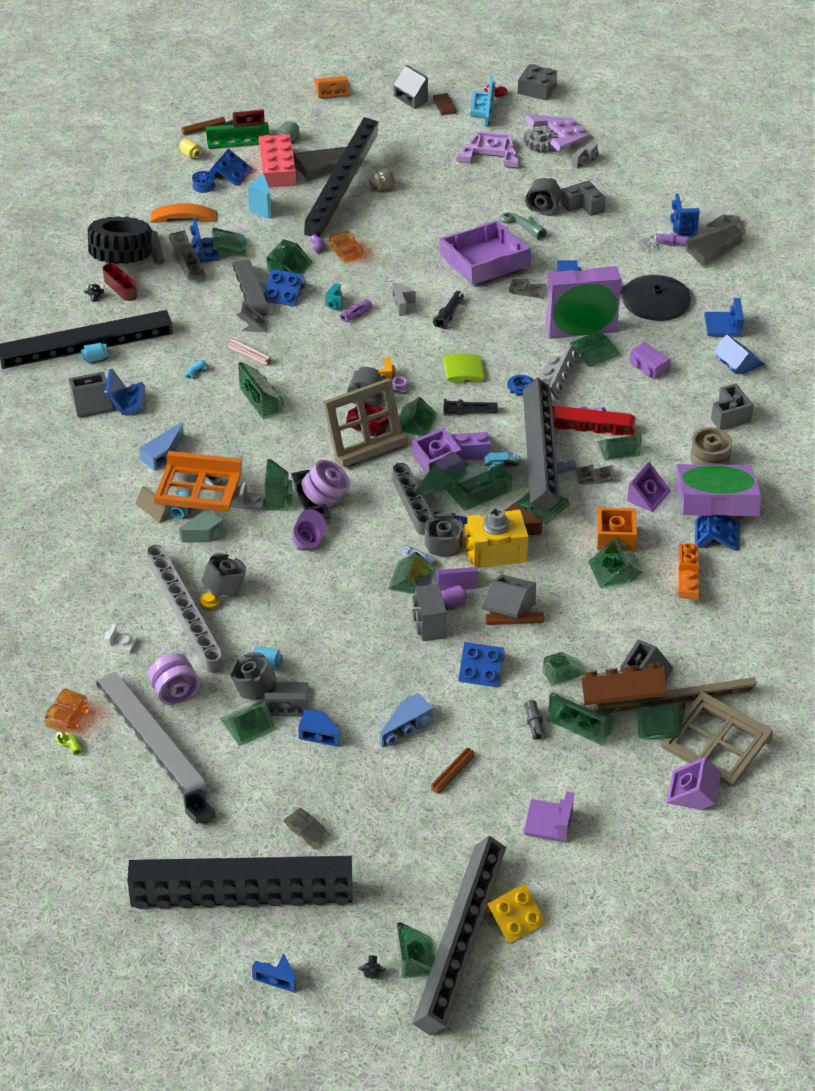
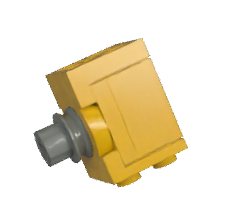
M494 506L483 517H481V514L467 516V524H464V531L467 538H464V547L469 549L467 552L468 561L473 563V567L482 568L527 562L528 534L521 510L505 511L499 506Z

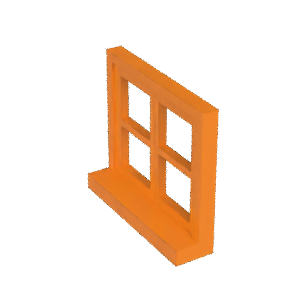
M169 451L167 454V466L155 494L154 504L229 512L242 476V459ZM175 473L198 475L196 483L172 481ZM206 476L229 478L227 487L203 483ZM170 486L193 489L190 497L167 495ZM201 489L224 492L222 501L198 497Z

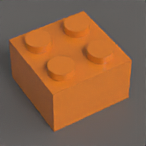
M598 507L596 520L597 550L635 551L637 540L636 508Z

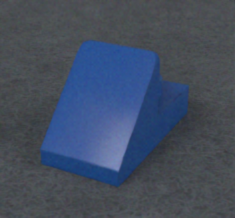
M285 954L282 955L277 967L266 962H254L252 966L253 980L295 993L296 977Z

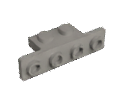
M572 344L568 345L564 355L549 358L540 376L542 381L550 384L551 393L556 400H560L579 360V353Z

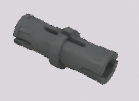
M529 700L530 707L527 702L524 704L528 717L526 721L531 728L533 740H539L541 734L544 739L546 734L542 725L543 717L539 714L537 702Z

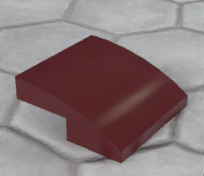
M264 109L232 113V125L234 127L265 124Z

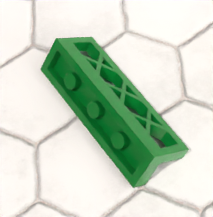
M268 122L234 127L233 125L206 127L208 149L259 145V136L269 135ZM243 139H250V141H248V142H244V141H242V140H243ZM228 140H234L235 142H234V143H228L227 141H228ZM211 142H219L218 144L211 145Z

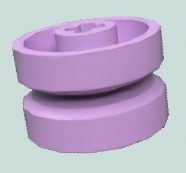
M325 459L319 460L313 466L311 471L303 478L301 485L304 493L313 503L317 505L326 504L327 508H330L350 488V480L346 472L338 464Z
M171 653L155 661L148 672V680L155 689L159 700L169 706L192 698L200 686V678L193 669L189 659L180 653Z

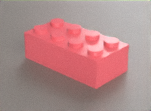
M290 134L259 136L262 175L264 174L268 187L296 186V172Z

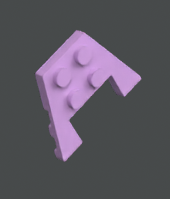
M527 114L525 119L532 127L547 126L549 129H553L552 132H556L558 138H553L551 145L558 151H562L564 147H571L573 143L579 144L589 137L584 128L573 118Z
M478 131L470 140V144L463 148L462 153L457 154L458 162L471 163L473 153L505 156L504 166L518 168V159L513 149L510 134Z

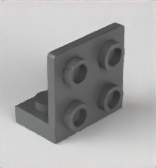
M276 682L270 693H265L266 715L303 716L304 710L307 709L308 682Z

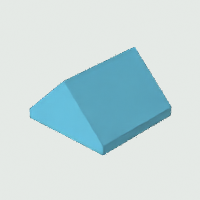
M263 174L248 186L249 212L271 219L270 191Z

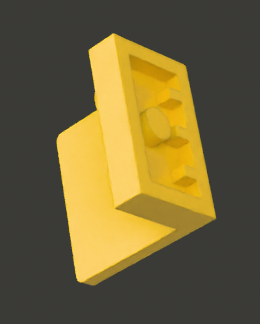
M526 883L488 902L484 913L492 912L508 943L514 942L546 923Z

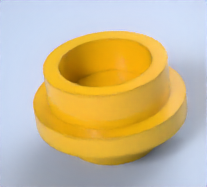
M205 593L200 597V605L205 609H214L219 604V597L211 593Z

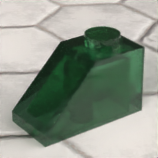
M559 652L544 657L543 674L551 686L585 675L586 669L580 660L571 655Z

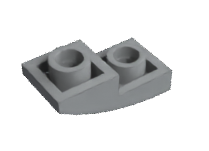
M598 143L588 144L572 155V167L578 168L580 165H584L585 161L591 162L593 159H596L599 154Z

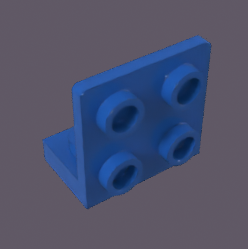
M228 148L209 172L213 173L216 177L222 174L232 184L239 186L253 168Z
M675 194V200H672L673 213L670 215V221L673 223V233H676L678 236H689V238L697 237L700 216L699 208H682L679 194Z
M196 218L192 219L193 225H190L191 235H193L191 244L192 248H194L195 258L199 259V263L219 261L214 237L201 239Z
M270 269L264 292L265 300L267 302L295 306L300 287H305L307 281L302 274Z
M741 298L733 299V305H730L729 312L704 313L707 336H725L726 334L729 336H742L744 316Z
M109 369L105 394L114 403L116 410L125 416L143 410L146 388L144 383L139 382L126 387L113 369Z
M700 515L695 519V545H698V548H703L714 539L732 550L738 551L740 549L739 523L725 515Z
M464 642L458 681L498 687L502 660L505 658L504 647Z

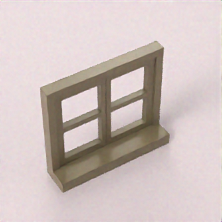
M388 378L323 401L335 460L341 466L345 467L408 444L407 436L402 434L391 379ZM383 392L386 410L366 416L363 399ZM356 401L359 419L339 426L336 408ZM388 414L391 431L371 438L368 421ZM361 424L364 441L344 448L340 431Z
M701 692L663 741L661 748L688 763H692L704 757L708 759L718 745L740 756V759L730 772L713 764L721 771L720 781L733 787L763 746L771 743L773 729ZM702 710L724 721V724L715 736L692 724ZM732 726L755 738L745 752L722 741ZM688 728L711 740L700 755L677 744Z

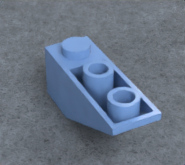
M183 423L177 424L139 448L140 460L154 471L165 465L168 452H175L184 437Z
M419 693L402 701L380 733L381 747H384L385 742L388 745H392L397 741L398 736L393 732L397 728L405 736H409L415 729L430 724L433 717V708Z

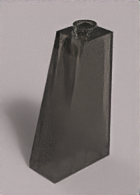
M346 147L294 153L295 167L308 182L331 175Z
M735 221L687 238L686 251L702 267L707 268L744 242L745 229Z

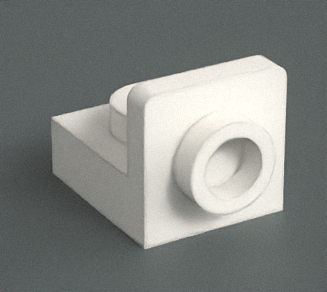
M113 624L110 630L106 632L104 641L107 643V650L131 654L137 642V636L119 633L117 625Z

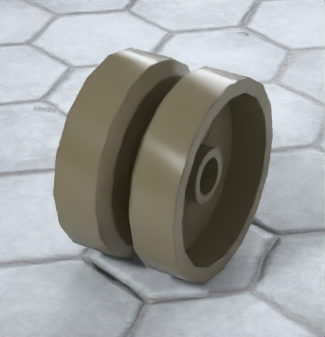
M712 427L696 431L692 437L690 452L692 464L729 465L732 451L731 436L724 430Z

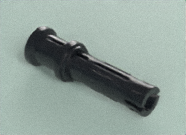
M455 291L447 305L439 310L438 316L433 319L435 327L446 329L448 321H451L453 318V312L464 298L463 293L459 297L461 291Z
M443 399V415L447 413H458V415L463 413L497 414L498 402H464L462 399L458 401Z

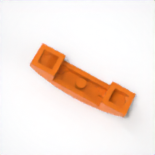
M171 204L152 211L151 223L167 222V219L199 218L200 222H216L217 211L197 204Z

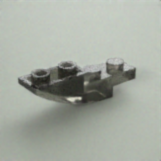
M185 230L170 233L169 239L174 249V256L186 278L191 281L206 277L195 250L193 251Z

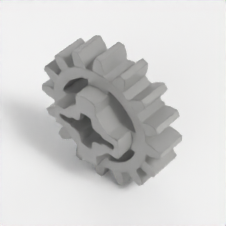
M533 127V130L528 129L527 132H524L523 143H525V146H528V149L534 148V151L540 150L542 152L544 149L548 151V148L553 149L551 141L553 138H558V135H556V132H552L553 129L547 130V127Z

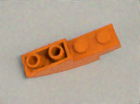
M692 543L679 544L678 598L698 600L699 551L698 545Z

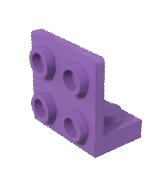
M566 791L565 799H560L559 804L532 799L524 828V835L566 842L575 793Z

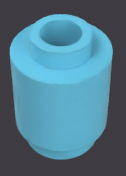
M106 344L85 345L84 349L81 350L82 358L87 360V363L101 361L108 357Z
M180 491L176 494V496L183 497L191 496L185 491ZM170 506V514L178 519L186 516L190 510L187 507Z
M263 646L254 648L253 652L265 655L272 669L276 670L277 666H281L283 655L280 654V650Z

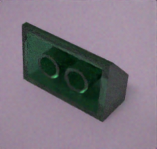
M239 362L240 390L261 418L264 420L281 414L282 407L284 406L283 399L276 394L274 387L269 385L267 378L259 370Z
M451 451L433 465L414 493L421 495L443 492L447 488L451 489L454 484L456 485L468 473L466 469L469 464Z
M498 466L444 489L466 511L511 492L512 476L503 466Z
M551 692L549 695V722L601 746L614 730L615 717L608 713L597 710L590 705H585L562 693Z

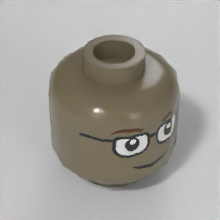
M387 169L374 172L372 179H370L371 187L375 188L378 192L392 189L393 184H395L393 173Z

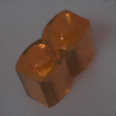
M349 231L329 236V246L344 264L362 258L363 247Z
M64 688L45 715L46 727L64 733H69L71 729L75 730L79 724V718L82 714L85 715L89 709L87 696Z

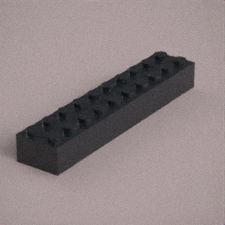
M352 856L129 860L127 884L130 905L138 909L152 906L165 909L169 906H180L182 908L203 906L210 908L214 905H225L226 907L247 905L256 907L259 904H269L270 906L292 904L300 906L313 903L321 906L325 903H336L338 905L353 903Z

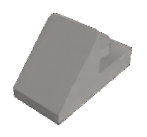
M726 205L708 215L706 224L708 227L739 230L741 217L725 215Z
M392 283V296L399 316L406 315L408 304L416 303V292L398 283Z
M240 302L236 315L243 321L241 331L266 332L268 320L246 302Z
M244 482L237 487L231 507L262 511L266 494L247 492V482Z

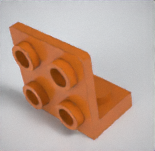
M347 76L314 79L318 98L349 95Z

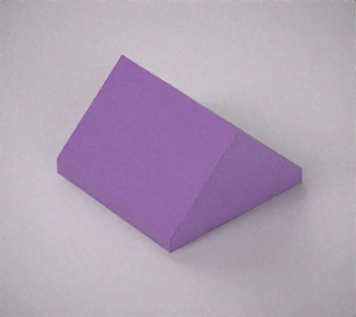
M650 461L644 465L629 483L627 502L653 512L671 490Z
M477 567L434 570L436 583L439 584L440 591L457 585L465 588V590L477 589Z

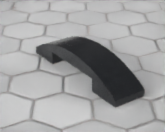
M310 470L291 473L296 493L304 511L313 509L323 515L325 520L331 519L326 504L317 505L313 503L302 489V480Z

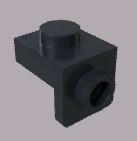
M203 789L183 795L185 813L196 824L205 823L210 819L216 818L215 810L205 801Z

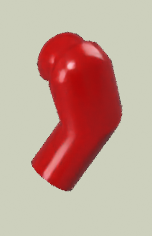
M489 85L485 87V92H488ZM504 86L495 87V91L492 92H494V97H501L507 95L508 90Z

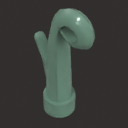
M510 212L503 213L500 216V220L505 223H510L513 220L516 221L537 240H540L539 237H546L547 230L540 225L537 226L530 216L528 220Z

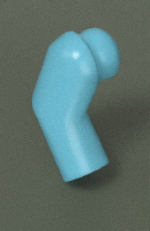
M205 360L197 361L189 367L185 377L193 379L199 369L205 372L209 367L208 363H205Z

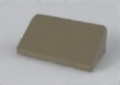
M143 486L136 505L160 523L169 517V506L154 504L155 494Z

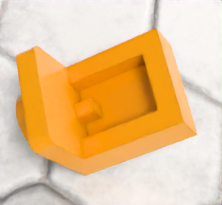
M384 358V369H377L379 370L378 373L381 376L384 374L387 379L392 380V375H395V365H392L391 358Z

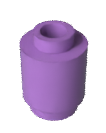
M460 585L441 591L443 602L447 609L465 604L468 598L465 588H461Z

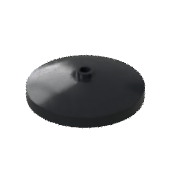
M644 275L626 284L622 299L625 307L634 315L647 320L665 321L683 315L690 306L691 295L683 283L672 277Z

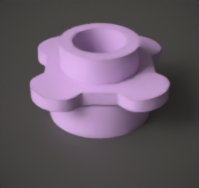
M395 377L392 380L394 392H407L409 382L404 377Z

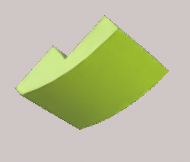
M455 353L443 356L447 381L454 383H464L465 380L483 382L484 373L480 355Z

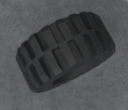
M126 216L100 218L93 221L88 227V252L94 259H98L101 262L105 261L106 263L129 264L148 258L152 252V229L147 222L138 220V218Z

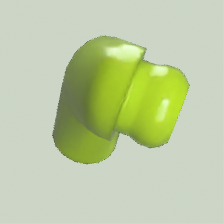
M64 732L56 734V742L61 746L70 748L73 755L83 752L78 738L74 734Z

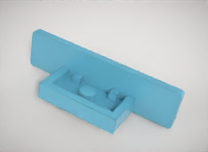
M490 76L488 92L473 91L470 116L485 117L484 127H487L488 122H491L492 113L489 112L493 110L494 92L492 91H495L496 82H493V76Z

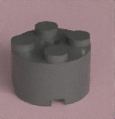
M539 178L535 180L525 198L528 209L540 212L539 214L551 215L562 198L561 188L554 178Z
M360 367L359 370L354 371L347 392L387 378L384 374L381 376L378 373L379 370L375 368ZM381 392L364 398L363 402L378 406L384 394Z
M449 513L433 515V518L431 520L428 519L425 523V546L430 554L438 556L458 554L463 545L462 521L460 519L458 521L454 515Z
M223 553L213 554L210 557L202 577V583L211 590L212 595L221 597L222 595L230 596L239 593L245 576L246 566L236 557L232 560L228 558V554Z
M259 652L248 653L244 655V659L241 661L237 659L232 664L229 673L242 698L253 699L259 697L263 699L265 698V693H270V690L274 687L276 675L264 654Z

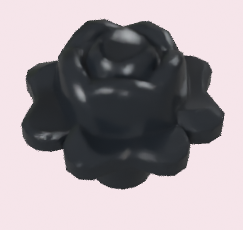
M89 284L88 288L84 289V293L91 296V301H98V296L104 293V289H101L98 284Z
M369 955L368 962L358 968L366 978H379L381 972L386 971V968L377 963V955Z

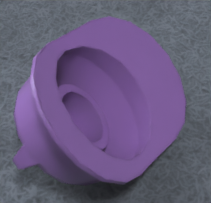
M313 509L305 510L299 515L292 533L293 542L297 545L298 550L301 548H315L320 544L326 530V521L323 515Z

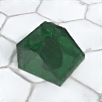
M285 239L266 257L267 272H270V269L303 275L313 264L299 244Z
M267 459L264 484L266 511H288L289 505H293V494H289V491H292V480H289L288 471L272 459Z
M616 537L588 561L600 588L631 583L643 573L631 546Z

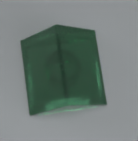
M421 397L402 407L399 414L402 433L421 437L430 433L437 413Z
M634 435L597 441L604 461L640 456L642 436Z
M416 551L398 561L388 590L415 594V587L431 584L435 568Z
M255 702L220 718L238 746L276 730L265 702Z
M676 704L636 708L639 738L648 740L679 737L686 705Z
M402 922L397 923V945L402 979L429 976L435 960L432 937Z

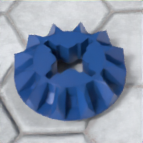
M527 375L512 376L507 382V389H510V393L515 392L516 396L519 393L523 395V389L533 382L534 379Z

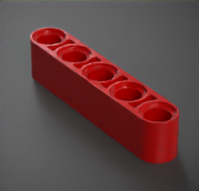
M552 406L554 427H557V429H575V431H593V433H611V435H629V437L635 433L636 418L629 413Z

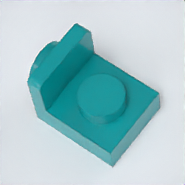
M334 283L325 294V306L330 309L342 310L341 284Z

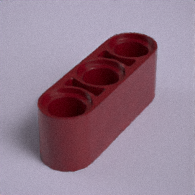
M105 264L103 266L104 282L123 300H135L137 298L135 281L116 264Z

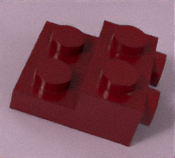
M364 402L366 416L386 410ZM357 406L348 411L346 424L359 419ZM388 414L368 421L371 436H378L386 431V426L389 424ZM361 424L351 427L354 430H362Z

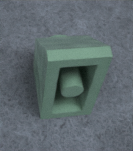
M205 510L179 528V539L182 543L210 542L213 539H218L223 533L222 520L210 511Z

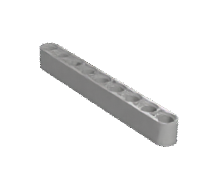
M157 544L149 546L147 548L148 565L204 668L210 673L219 672L223 667L222 652L165 549Z
M112 672L96 680L98 690L104 693L103 696L108 703H112L116 713L125 719L124 723L128 728L133 729L137 739L145 744V749L149 754L154 755L157 764L166 770L167 773L165 774L169 779L178 785L177 789L181 794L184 795L198 789H203L204 793H207L208 788L204 779L116 672Z

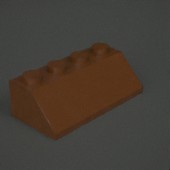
M649 663L644 668H638V665L626 666V670L619 671L618 668H608L602 673H597V670L585 671V675H581L585 705L668 696L663 665L659 666V663Z

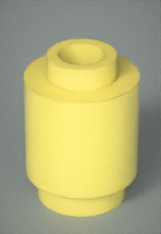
M183 139L180 142L179 148L183 154L190 159L200 157L202 153L201 146L191 139Z

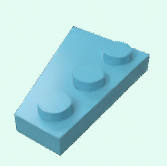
M510 452L489 453L484 458V464L489 465V468H500L503 464L520 463L521 461L520 456Z

